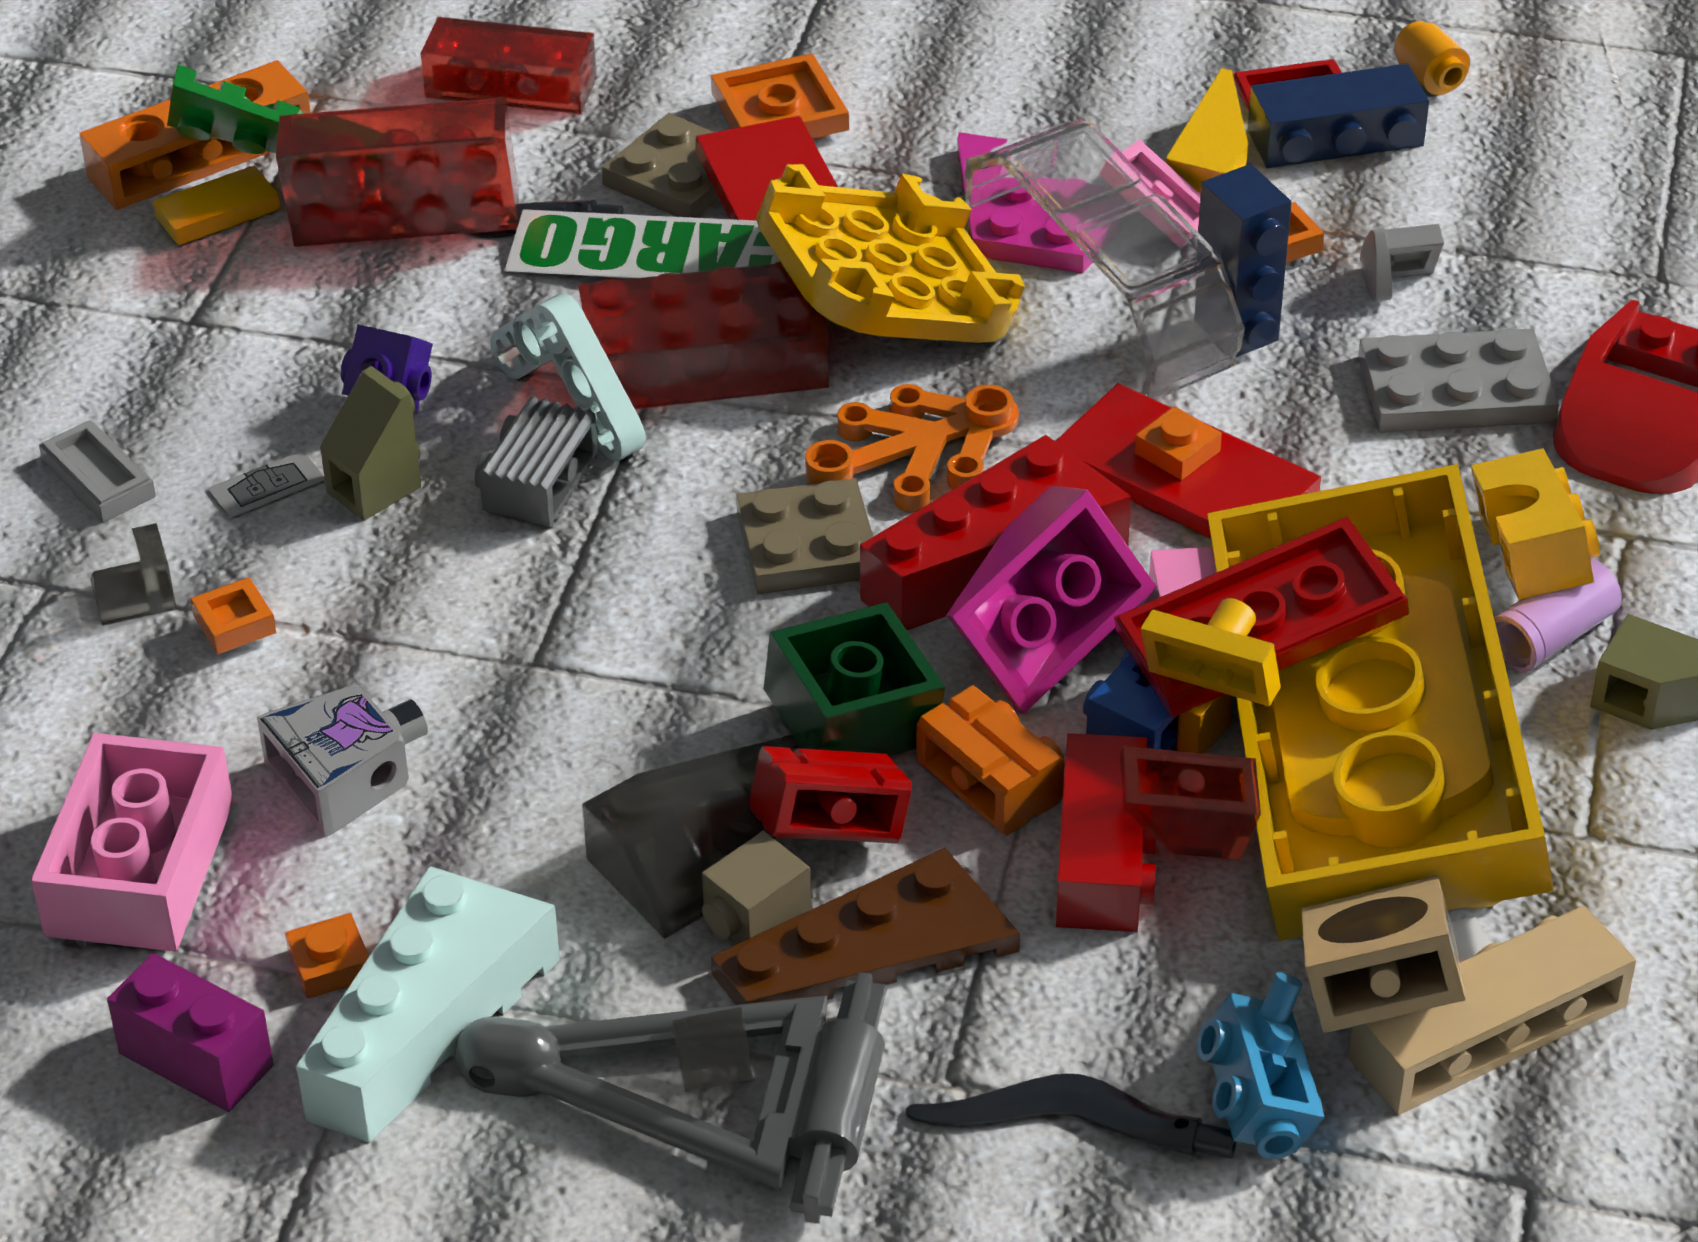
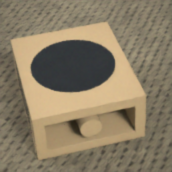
M1438 875L1301 908L1305 969L1323 1033L1466 1000L1455 937Z

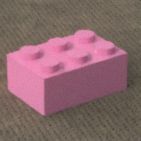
M93 733L31 879L44 937L177 952L234 803L224 747Z

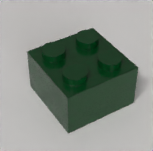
M887 602L771 631L769 634L763 689L801 749L887 754L888 756L914 750L917 747V723L920 716L943 703L944 684Z

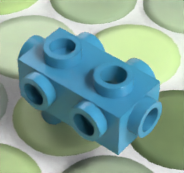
M1283 972L1276 973L1265 1000L1230 993L1214 1015L1202 1025L1197 1039L1198 1056L1202 1061L1212 1063L1217 1080L1212 1097L1215 1115L1219 1118L1228 1119L1234 1141L1256 1145L1258 1153L1268 1159H1279L1296 1153L1325 1118L1321 1099L1318 1096L1305 1054V1047L1292 1011L1303 983L1296 977Z

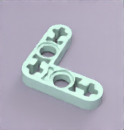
M560 293L536 305L491 334L490 345L494 358L501 370L512 379H519L547 363L553 362L576 407L579 406L583 411L590 408L595 413L598 448L608 459L620 461L645 446L646 436L641 420L583 310L572 296Z

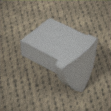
M1439 224L1386 230L1384 228L1374 229L1368 233L1361 248L1360 265L1368 293L1374 301L1392 299V278L1433 274L1444 245Z

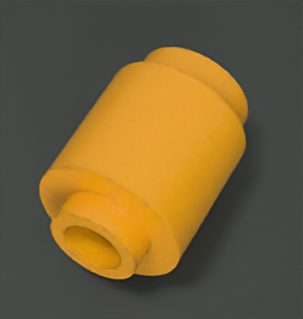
M1415 21L1405 26L1396 37L1394 50L1399 65L1408 64L1419 84L1433 95L1447 94L1458 88L1465 80L1470 68L1468 53L1436 24Z

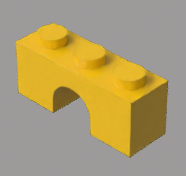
M1544 448L1471 465L1480 520L1492 545H1501L1505 573L1518 600L1594 583L1590 559L1600 556V546L1595 526L1591 519L1585 520L1579 495L1577 493L1571 494L1565 469L1563 467L1554 469Z

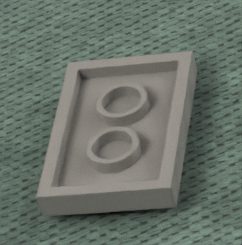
M1508 328L1499 331L1446 332L1443 334L1388 335L1385 337L1360 338L1358 359L1379 433L1555 423L1557 420L1559 403L1534 329Z

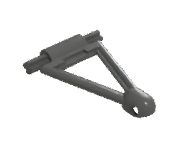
M858 973L857 981L846 980L837 1020L829 1022L825 1027L824 1023L828 1006L827 995L543 1026L527 1020L484 1017L468 1024L461 1031L455 1048L457 1068L467 1083L485 1093L517 1097L543 1093L778 1190H781L783 1187L790 1156L797 1157L801 1162L789 1206L791 1212L804 1213L805 1222L820 1223L821 1216L832 1217L843 1171L850 1170L857 1164L885 1047L883 1036L877 1029L887 987L885 984L873 983V974ZM781 1034L753 1141L564 1065L561 1058ZM475 1066L485 1067L492 1072L494 1078H480L472 1072L471 1068Z

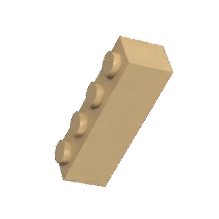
M1585 905L1559 917H1547L1537 923L1531 930L1503 943H1491L1482 948L1475 956L1459 963L1465 1001L1353 1026L1348 1058L1398 1116L1626 1007L1637 960Z

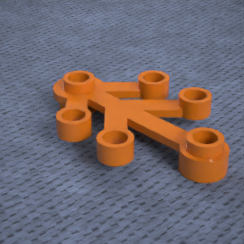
M913 384L899 385L890 393V412L874 410L860 402L844 404L837 412L838 434L846 440L862 441L870 437L873 432L892 437L852 450L847 444L836 440L816 442L805 453V476L810 484L853 479L854 474L913 454L905 472L894 480V504L900 510L916 512L930 503L929 480L946 442L967 435L960 454L952 456L947 463V484L953 490L984 471L983 459L991 440L1004 436L1015 429L1019 420V409L1013 401L1011 393L997 385L977 386L967 393L965 399L924 391L921 387ZM925 413L946 417L938 421L922 419Z

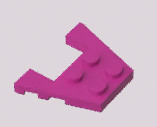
M959 132L957 136V158L961 168L962 191H964L966 204L972 209L967 221L968 233L986 259L1084 273L1119 236L1120 226L1129 217L1137 218L1139 216L1111 189L1091 188L1084 183L1076 181L1057 183L1037 180L1023 173L1001 174L1007 158V139Z

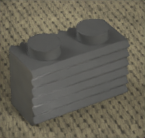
M535 395L531 396L517 416L509 415L505 419L500 433V442L493 453L484 452L478 460L474 481L476 487L480 488L482 510L553 528L554 520H558L559 512H563L564 504L568 503L569 496L572 497L579 481L582 482L583 474H587L588 466H592L593 458L596 459L598 443L595 413L590 408L586 411H583L579 406L573 409L568 403L561 406L557 401L550 403L546 398L539 400Z

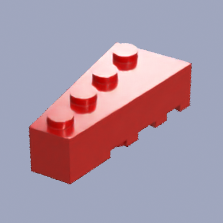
M1044 435L860 544V600L869 607L887 602L906 630L944 618L1006 527L1050 486L1087 489L1127 545L1129 544L1131 496L1049 436Z

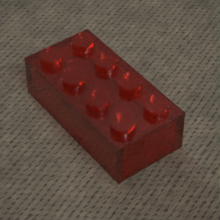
M506 97L279 115L276 160L294 247L513 230L518 227L519 185Z
M780 261L767 265L739 268L722 267L710 271L682 274L665 273L654 277L625 280L607 279L597 283L578 284L580 307L634 409L829 388L828 330L825 318L803 297Z

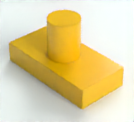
M1223 599L1207 625L1152 609L1140 628L1149 672L1269 707L1281 688L1274 644L1247 636L1256 622V616L1248 605L1237 599Z

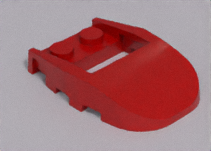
M1631 299L1590 335L1566 390L1552 434L1554 438L1553 445L1558 455L1569 466L1590 477L1637 492L1650 494L1675 493L1691 488L1694 484L1698 483V392L1604 362L1608 359L1698 388V329L1673 322L1663 316H1654L1639 311L1640 302Z

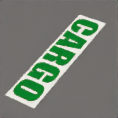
M523 210L504 270L505 272L797 287L761 233L757 221Z

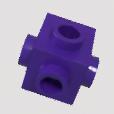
M357 324L352 349L346 352L341 364L340 375L344 383L342 395L348 396L361 372L372 366L393 382H399L406 387L414 400L415 412L417 413L420 401L426 398L431 386L432 371L428 364L433 343L413 336Z

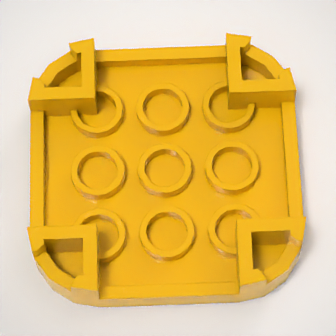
M804 164L786 165L782 177L770 181L756 216L759 229L803 297L817 312L829 320L856 332L886 337L982 343L995 342L1007 334L1018 309L1025 285L1019 274L995 272L964 229L972 209L960 197L955 198L953 202L942 201L923 192L920 187L921 177L901 174L894 192L820 186Z

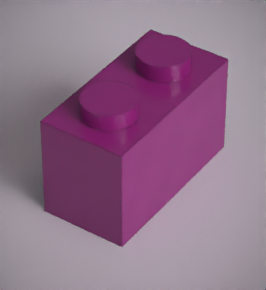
M152 953L107 998L120 1055L228 1113L274 1066L263 1009L155 953Z

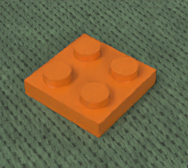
M813 53L711 75V93L732 129L801 116L812 139H821L830 134L849 130V111Z

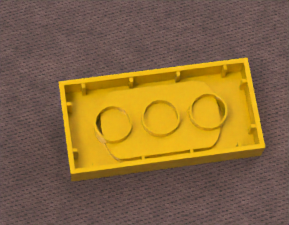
M1458 464L1207 513L1216 572L1348 516L1408 599L1409 615L1278 671L1281 688L1270 707L1236 697L1266 887L1279 941L1303 937L1302 907L1436 875L1439 876L1448 911L1460 908H1486L1504 900L1554 892L1543 824Z

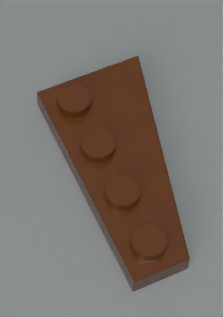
M943 848L711 956V968L713 977L735 1005L827 995L829 1000L834 998V989L844 987L846 980L857 981L858 973L873 974V983L889 985L897 983V973L933 965L937 973L964 966L965 956L993 950L996 958L1020 952V933L950 852Z

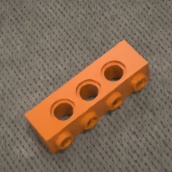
M278 60L208 85L209 87L219 89L220 84L226 81L246 88L245 97L250 99L251 102L266 106L280 100L300 107L299 110L304 112L308 117V122L312 123L308 91ZM171 99L79 132L87 178L116 211L270 152L250 154L238 150L232 145V142L210 137L208 140H194L181 135L177 128L167 126Z

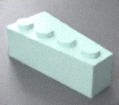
M430 866L296 1066L305 1121L370 1143L431 1084L430 1074L447 1058L451 1056L456 1058L455 1048L461 1031L468 1024L477 1019L491 1017L496 1011L504 1015L522 997L521 987L537 972L545 976L560 961L555 905Z

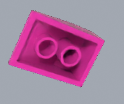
M1050 486L1006 527L946 616L1016 711L1025 714L1116 627L1115 616L1136 608L1157 586L1087 489Z

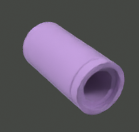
M1590 559L1594 583L1522 599L1495 616L1494 620L1505 665L1516 672H1529L1614 614L1620 608L1622 595L1619 584L1611 571L1599 561Z

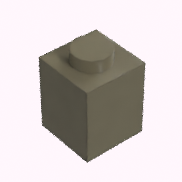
M765 831L760 832L702 872L703 917L709 928L722 939L729 938L735 944H739L811 910L810 867Z

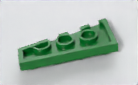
M179 64L177 65L172 85L167 126L177 128L181 135L194 140H208L210 137L232 142L235 148L250 154H263L265 151L284 155L293 164L305 168H318L320 165L339 169L342 170L346 177L356 181L386 180L395 141L330 118L321 119L318 125L308 122L307 115L299 110L300 107L280 100L266 106L251 102L250 99L245 97L246 88L223 81L219 89H215L195 82L197 71Z

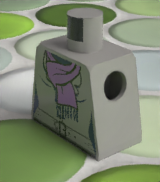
M352 685L264 713L257 717L264 763L324 837L337 832L403 788L409 779L405 744L428 733L425 717L414 700L409 699L382 712L361 687Z

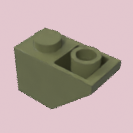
M372 366L361 372L320 445L326 492L363 521L421 487L418 463L421 454L415 437L413 413L415 412L414 400L404 385L399 382H393Z
M1627 614L1598 661L1590 707L1650 730L1697 721L1698 639Z

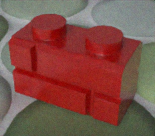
M762 746L758 755L749 801L750 810L759 821H763L762 825L772 837L898 844L899 840H901L912 789L911 780L901 770L897 769V765L887 754L800 748L793 753L790 748Z

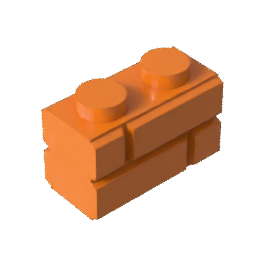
M972 685L952 697L948 705L942 703L920 716L917 723L916 760L1001 833L1008 836L1029 823L1033 815L1038 817L1059 804L1061 797H1063L1065 759L1060 748L1051 738L1047 736L1038 738L1023 726L1016 712L1007 702L1003 700L994 702L980 689Z

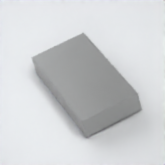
M88 420L38 444L42 461L103 523L156 497L153 480L92 420Z

